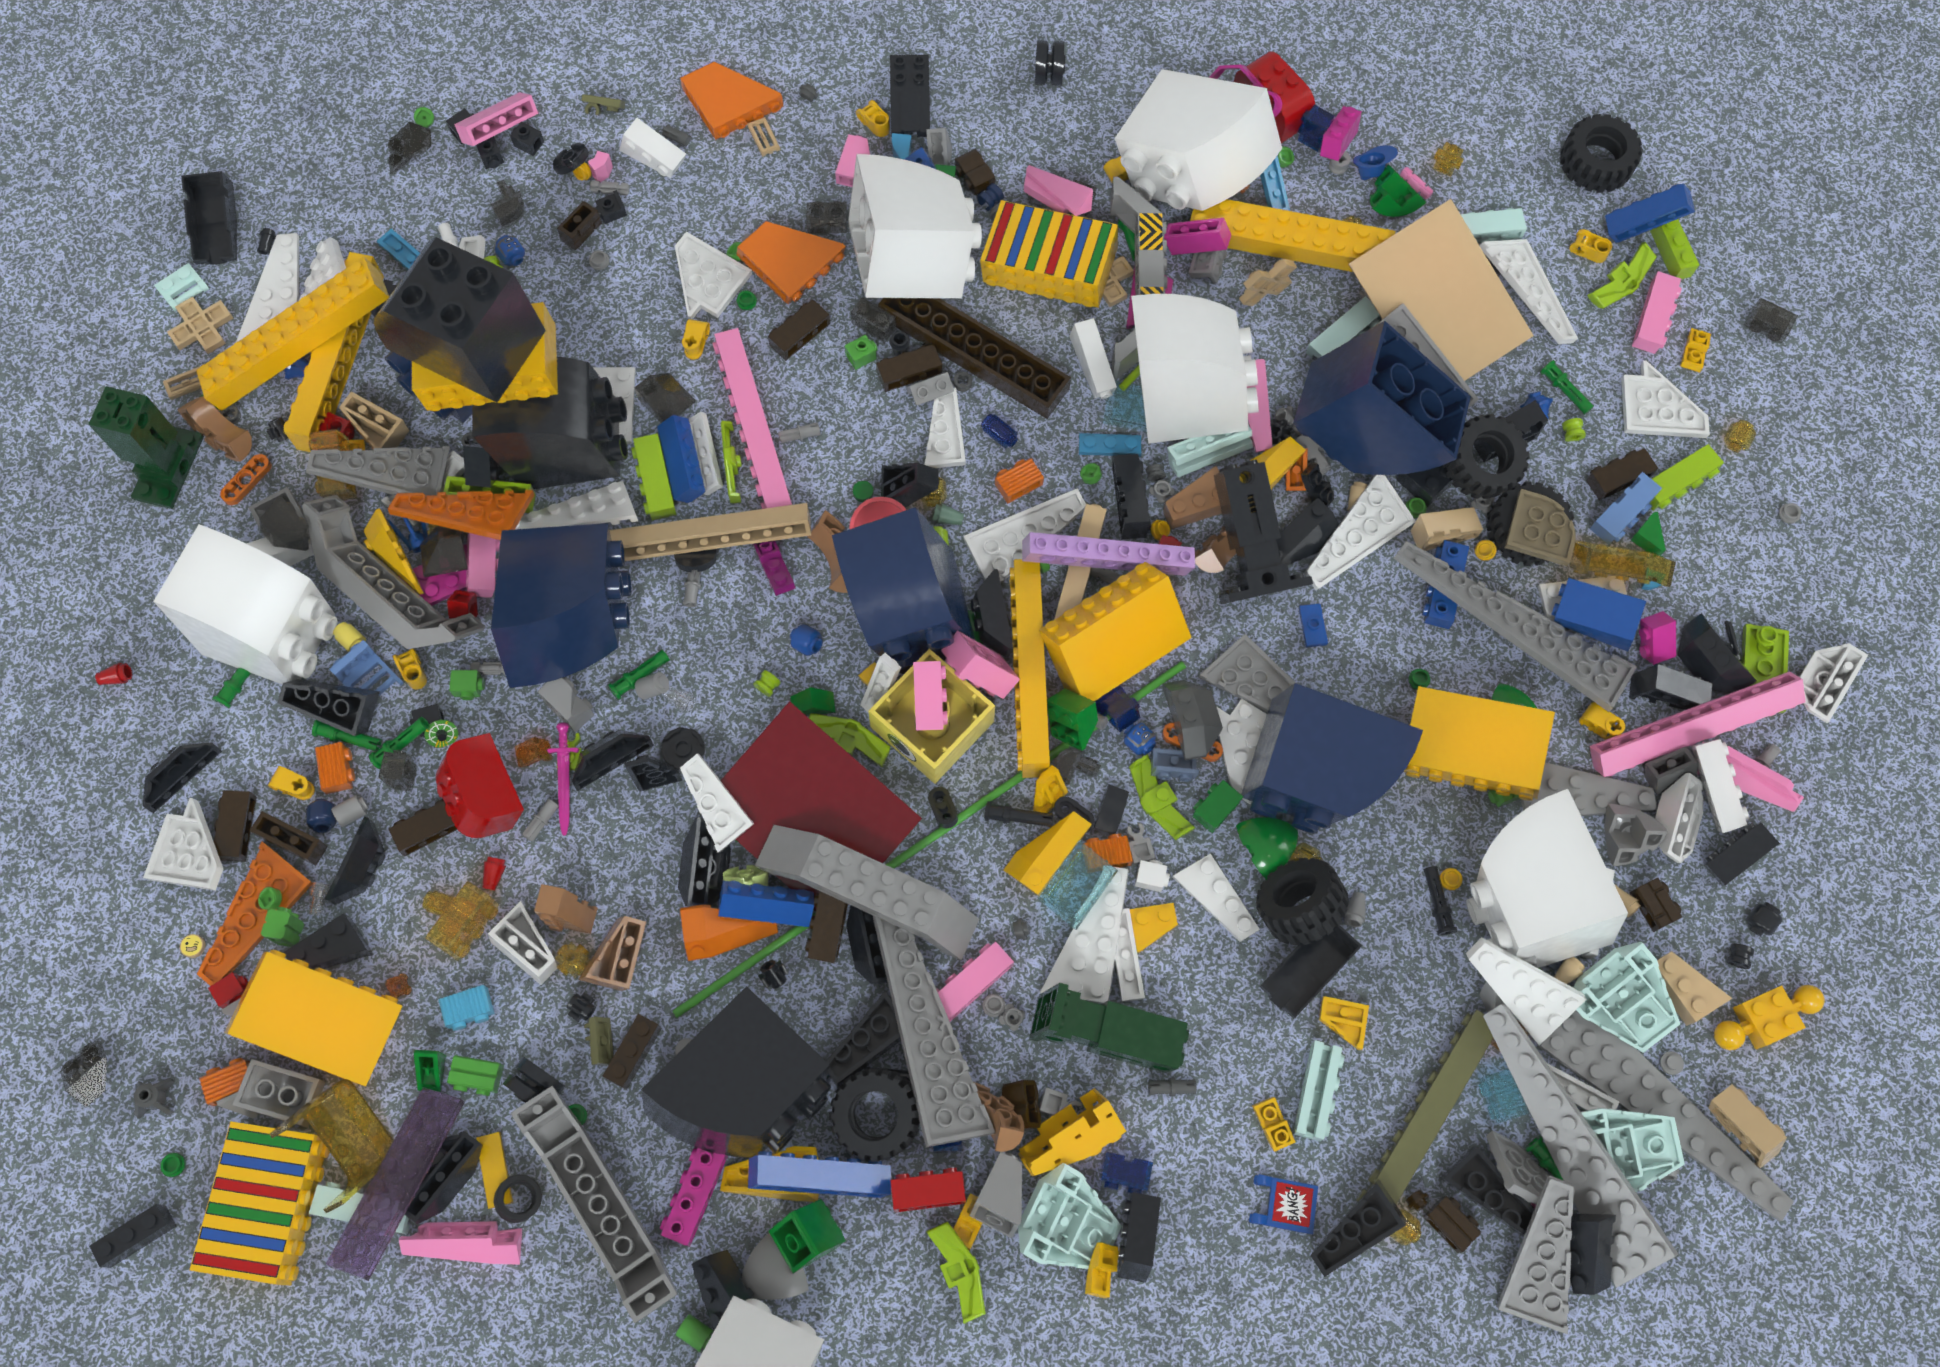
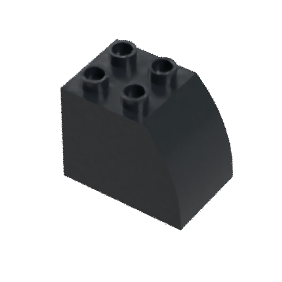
M437 237L428 241L374 318L375 330L388 350L497 403L546 331L514 273Z
M557 356V395H550L547 398L533 397L527 400H509L504 403L490 402L482 406L472 405V437L516 483L531 484L533 489L620 477V460H626L628 457L625 437L622 434L619 435V422L627 420L626 404L621 396L615 397L613 395L609 379L607 377L600 378L589 362Z
M746 986L641 1089L644 1114L672 1136L705 1151L733 1157H754L758 1155V1152L765 1151L769 1147L777 1154L795 1135L792 1129L798 1122L796 1118L802 1113L810 1120L828 1101L826 1094L831 1086L826 1082L830 1064Z

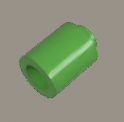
M689 1314L679 1327L676 1336L701 1352L702 1349H705L714 1331Z

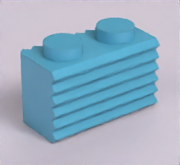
M485 985L439 999L444 1024L447 1028H452L453 1031L466 1028V1023L475 1021V1023L485 1022L489 1020L490 1015L495 1014L489 990Z

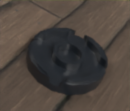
M573 144L570 146L572 149L568 151L566 149L562 150L555 157L552 165L557 174L563 175L572 172L585 162L589 151L584 144Z
M716 549L674 554L675 563L683 571L692 572V570H697V572H702L711 568L716 563L717 552Z
M678 727L671 730L664 737L661 745V754L664 761L677 770H681L680 767L696 754H700L703 758L705 753V744L701 735L691 728Z

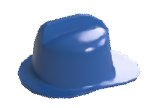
M1383 145L1356 156L1353 159V163L1358 166L1361 180L1365 181L1379 177L1383 173L1386 164L1396 158L1398 151L1393 146Z

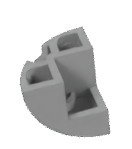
M1608 804L1604 830L1607 854L1612 866L1627 865L1638 861L1639 855L1647 850L1654 851L1666 837L1667 829L1650 815L1623 805Z
M770 1233L766 1235L753 1249L745 1264L741 1281L746 1289L751 1288L754 1293L752 1297L766 1300L790 1298L808 1291L804 1269L802 1268L793 1274Z

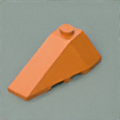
M711 905L680 908L684 945L688 961L710 958L778 933L777 923L718 916V909L711 908Z

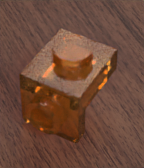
M533 737L514 746L518 767L523 768L540 760L551 761L553 759L552 754H549L547 749L551 748L549 740Z

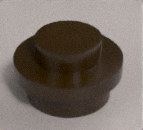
M1421 1189L1414 1192L1406 1199V1202L1409 1204V1210L1415 1209L1420 1211L1428 1204L1426 1200L1429 1198V1195L1423 1193Z

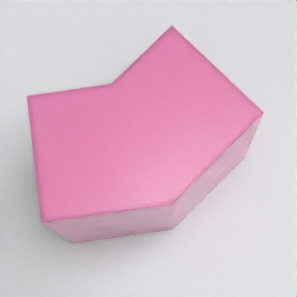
M597 151L595 158L588 161L592 176L596 181L602 182L609 178L613 166L608 153Z

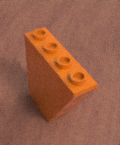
M712 62L680 78L683 91L715 140L720 137L725 138L730 132L736 129H743L748 123L761 119L771 112L776 113L783 107V99L780 92L716 62Z
M765 221L737 247L736 255L784 302L789 304L792 301L797 302L802 297V292L806 288L811 289L816 284V279L820 275L824 277L830 271V266L834 262L838 264L844 258L846 246L840 242Z

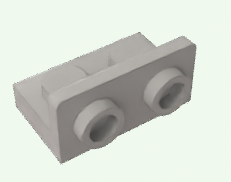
M1227 251L1194 253L1189 270L1190 277H1210L1213 283H1218L1219 276L1222 275V264L1226 258Z
M948 372L906 387L908 394H912L916 405L954 392Z

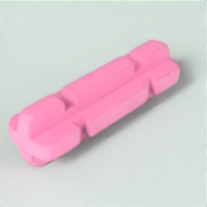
M1409 167L1404 168L1400 175L1405 180L1407 179V182L1417 192H1421L1420 195L1424 199H1428L1432 195L1433 189L1429 186L1426 187V183L1415 173L1412 174L1413 171Z

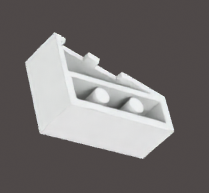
M638 118L634 120L623 134L619 150L656 170L662 176L669 178L677 171L686 156L685 152Z
M521 901L488 933L490 942L540 985L557 969L553 955Z

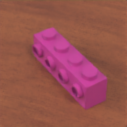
M694 1147L689 1161L692 1162L689 1170H685L680 1179L681 1189L679 1193L673 1195L670 1202L672 1210L669 1217L665 1216L661 1223V1236L688 1247L691 1246L727 1160V1155L716 1154Z

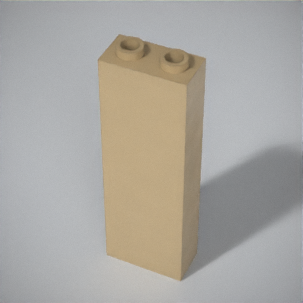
M1086 504L1077 537L1100 539L1107 509L1098 504ZM1069 565L1054 620L1063 615L1066 610L1074 608L1083 601L1092 567Z

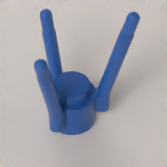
M403 518L410 532L408 535L409 539H407L388 519L394 532L406 544L409 551L418 553L421 552V547L424 550L429 547L428 542L431 540L428 536L425 522H421L422 534L420 531H414L409 519Z

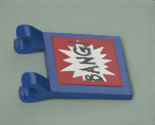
M1261 1174L1255 1175V1185L1270 1187L1267 1215L1250 1214L1249 1222L1313 1235L1318 1186Z

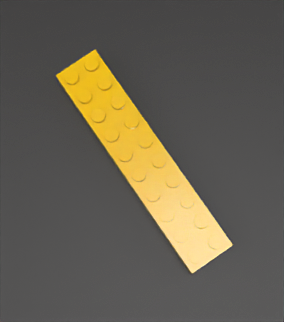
M1228 199L1203 211L1193 209L1190 221L1224 218L1231 232L1228 245L1230 249L1353 272L1349 263L1396 233L1394 230Z
M349 252L347 259L344 260L346 268H348L354 262L365 257L380 271L382 279H384L373 256ZM371 312L311 351V359L304 369V378L298 386L296 400L291 405L289 419L284 424V432L297 450L311 452V450H320V445L325 444L327 438L322 436L323 432L319 431V425L321 422H325L323 418L327 416V412L335 414Z
M362 257L286 308L283 312L252 331L249 335L234 343V345L218 354L215 358L203 364L196 372L204 398L219 410L226 409L381 305L389 298V294L380 271L365 257Z
M1014 559V567H1010L1009 583L1013 668L1016 675L1020 678L1014 686L1018 754L1017 768L1018 771H1022V778H1039L1041 773L1050 767L1044 641L1039 632V629L1043 627L1040 563Z

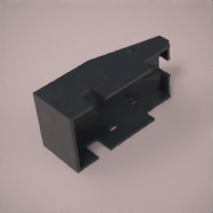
M890 55L891 137L892 133L905 134V132H917V138L927 137L926 129H930L929 55Z
M222 171L181 175L182 190L187 194V200L183 199L186 231L187 235L190 236L193 262L196 265H214L237 260V217L233 182Z
M1340 925L1338 927L1335 926L1331 934L1324 935L1323 939L1319 941L1314 940L1311 941V944L1307 945L1300 943L1261 984L1260 988L1268 994L1269 999L1280 1010L1286 1011L1293 1019L1299 1015L1362 947Z

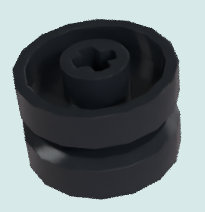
M1037 40L1035 85H1045L1047 73H1051L1050 83L1052 86H1062L1066 57L1064 54V41H1054L1052 44V54L1048 53V42Z
M524 1056L516 1065V1068L526 1078L523 1080L515 1074H510L503 1083L524 1103L551 1086H554L559 1094L565 1087L564 1084Z

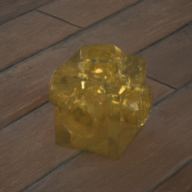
M1446 142L1442 149L1438 148L1433 158L1437 160L1433 169L1451 177L1455 169L1459 170L1464 158H1461L1464 149Z
M572 942L569 945H563L555 957L560 963L557 968L565 976L570 973L574 978L578 975L581 976L590 962V959L587 957L589 952L581 944L576 946ZM573 955H575L573 961H568Z

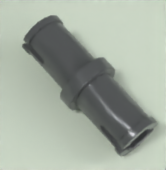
M1174 1077L1169 1078V1080H1148V1089H1150L1148 1093L1149 1095L1169 1094L1170 1097L1176 1096V1094H1196L1197 1085H1194L1196 1080H1175Z

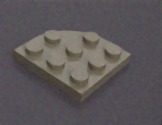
M1520 489L1504 548L1568 567L1571 562L1576 538L1572 520H1569L1564 512V508L1553 499Z

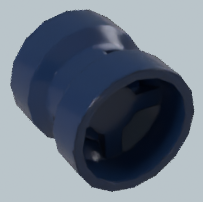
M991 183L986 188V191L980 192L976 198L981 206L987 203L989 206L985 210L990 211L995 203H999L1004 199V194L999 186Z

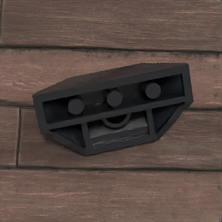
M994 569L978 588L973 599H971V610L975 612L974 627L975 631L979 632L980 640L1000 655L1009 657L1013 650L1012 638L998 569Z
M1702 613L1683 626L1677 655L1694 677H1701L1704 681L1712 683V691L1733 693L1757 682Z
M617 730L616 732L611 731L607 733L599 742L587 745L584 751L579 754L573 775L572 784L577 791L581 790L654 746L651 738L647 735Z
M212 742L182 743L172 748L162 761L154 764L145 775L142 806L154 814L218 756L222 750Z
M364 816L325 897V900L333 905L364 893L367 887H371L375 880L374 872L377 866H381L385 859V850L375 823L368 817Z
M700 817L695 818L682 847L678 889L687 907L713 905L718 901L723 883V872L729 869L730 846L728 845L718 853L714 846L715 843L706 828L707 825L704 819Z
M851 905L846 928L855 970L870 984L888 983L873 915Z
M465 1131L435 1141L403 1179L399 1211L416 1224L443 1212L475 1173L482 1144Z

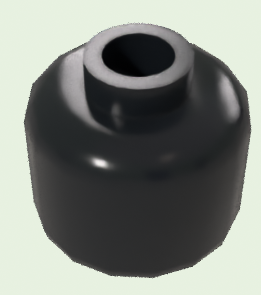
M1768 902L1756 904L1746 918L1748 924L1751 925L1749 930L1760 937L1763 934L1771 936L1783 920L1780 915L1781 911Z

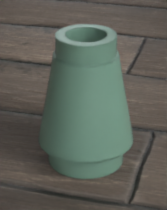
M943 503L941 505L936 504L932 520L937 521V524L961 526L964 513Z

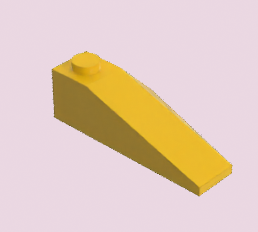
M1290 436L1251 460H1257L1258 463L1265 462L1272 490L1305 453L1306 449Z
M376 509L364 529L367 537L364 540L366 547L370 552L374 551L382 562L418 594H423L424 592L393 528L381 509Z
M1073 811L1017 851L1003 871L1040 897L1092 824Z
M791 1146L777 1154L772 1152V1156L792 1153L795 1154V1158H803L804 1155H816L818 1159L816 1147ZM749 1160L724 1167L720 1187L721 1192L791 1201L815 1202L818 1200L819 1194L748 1189Z

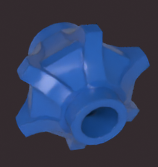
M302 357L285 368V379L303 378L304 369L309 364V361Z
M1540 391L1528 394V399L1523 405H1520V408L1536 400L1549 419V407L1553 402V398L1541 395Z

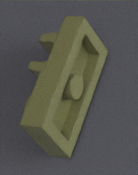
M582 94V101L588 103L585 107L586 114H590L591 108L595 107V115L599 116L601 114L599 105L607 107L606 111L618 112L619 109L624 110L625 101Z
M591 1017L589 1018V1023L584 1025V1028L590 1029V1036L585 1037V1040L590 1041L592 1065L607 1066L614 1057L610 1018Z

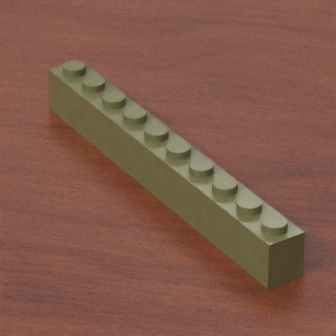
M1476 1009L1471 1014L1467 1012L1460 1023L1463 1025L1460 1033L1456 1031L1449 1041L1452 1044L1448 1052L1444 1051L1440 1056L1438 1063L1441 1065L1437 1072L1433 1070L1426 1080L1429 1083L1425 1091L1422 1089L1415 1099L1418 1104L1414 1111L1410 1109L1403 1119L1406 1122L1402 1130L1398 1129L1392 1137V1141L1395 1143L1390 1150L1387 1148L1380 1158V1161L1383 1162L1379 1170L1375 1168L1368 1178V1181L1371 1183L1367 1190L1364 1188L1361 1190L1356 1199L1357 1202L1378 1179L1395 1204L1399 1201L1494 1038L1483 1017L1485 1014Z

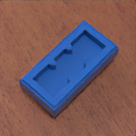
M1321 604L1299 606L1306 648L1327 645L1328 639Z

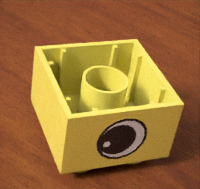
M928 649L917 662L941 661V666H945L946 679H941L942 688H946L947 702H942L943 711H947L948 725H943L942 730L916 731L913 666L868 712L870 727L936 784L994 723L995 705L967 680L963 681L957 677L953 668L932 650Z

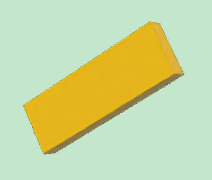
M501 1132L476 1138L482 1144L479 1159L488 1209L495 1208V1192L499 1185L509 1177ZM511 1187L504 1194L505 1205L513 1203Z

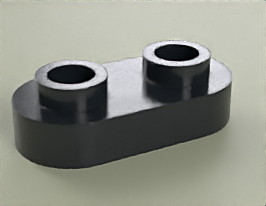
M944 787L933 788L928 794V801L937 824L945 829L955 826L958 822V814L949 791ZM940 798L944 799L940 803L936 802Z
M1070 797L1059 798L1054 806L1055 815L1062 820L1074 811L1092 824L1087 831L1089 832L1095 822L1093 814ZM1067 806L1069 811L1064 813L1061 811V807Z

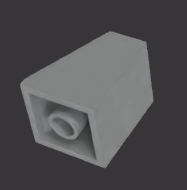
M1000 1152L969 1216L1010 1238L1014 1236L1021 1223L1022 1162L1018 1161V1158L1011 1153Z

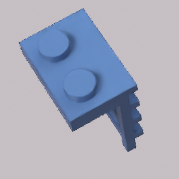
M364 640L352 646L350 652L343 658L337 659L329 669L344 686L353 687L380 664L383 668L360 687L361 689L368 690L385 674L389 673L391 677L375 690L380 691L379 696L396 681L400 686L404 684Z

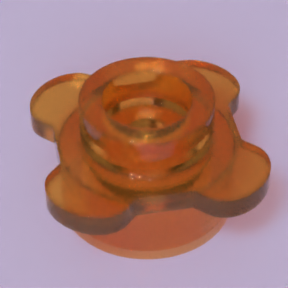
M401 973L399 976L387 979L385 985L390 992L389 996L398 999L399 996L411 993L412 988L408 985V976Z

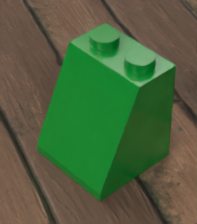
M822 1199L792 1211L769 1230L771 1237L793 1274L832 1252L846 1241L841 1229L837 1226L830 1214V1210Z

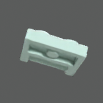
M189 263L154 285L175 312L177 311L175 306L192 296L195 297L202 291L205 293L209 290L208 286ZM197 283L196 286H194L193 288H191L190 290H188L187 292L183 293L182 295L173 300L174 297L181 294L182 292H184L185 290H187L188 288Z

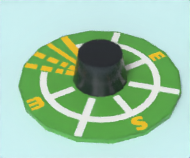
M437 720L429 724L430 728L424 734L429 745L441 748L456 741L458 729L454 723L448 720Z

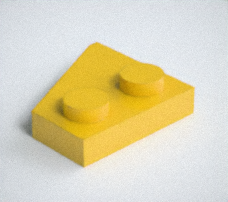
M1053 765L1043 771L1036 780L1033 811L1048 813L1055 806L1056 801L1068 793L1059 770Z
M1174 903L1130 909L1137 953L1142 952L1178 925Z
M1323 996L1319 1021L1357 1050H1362L1369 1005Z

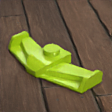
M1642 242L1630 263L1627 265L1625 261L1620 262L1607 274L1611 282L1587 294L1588 298L1598 308L1604 309L1623 297L1633 294L1640 287L1641 281L1657 256L1646 242Z
M722 420L721 433L728 496L730 503H741L740 493H736L734 475L739 474L738 467H742L741 456L736 455L735 447L731 446L730 432L734 431L733 423Z
M814 713L810 714L809 719L834 739L851 756L855 749H858L881 768L883 767L891 746L862 726L860 722L851 718L845 719Z
M1147 754L1133 762L1129 769L1140 799V805L1145 813L1149 814L1175 840L1195 830V827L1172 806V804L1177 802L1178 798L1167 781L1158 785L1156 777L1151 776L1149 755Z
M948 1221L927 1230L926 1233L947 1260V1263L940 1265V1269L948 1288L958 1287L963 1324L985 1315L979 1274L980 1267L976 1257L970 1253Z

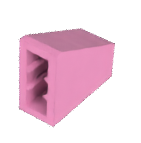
M848 134L835 172L836 184L853 186L856 155H870L867 138Z

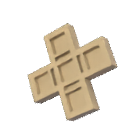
M1124 256L1114 260L1102 296L1109 307L1127 299L1128 294L1119 282L1132 276L1134 270Z
M1281 259L1274 264L1269 272L1261 270L1252 272L1243 283L1247 289L1239 298L1242 304L1254 306L1267 294H1280L1292 283L1288 275L1297 268L1294 261Z
M193 296L175 306L184 322L167 331V333L179 350L198 340L207 354L226 344L216 329L234 318L221 300L205 310L201 309Z

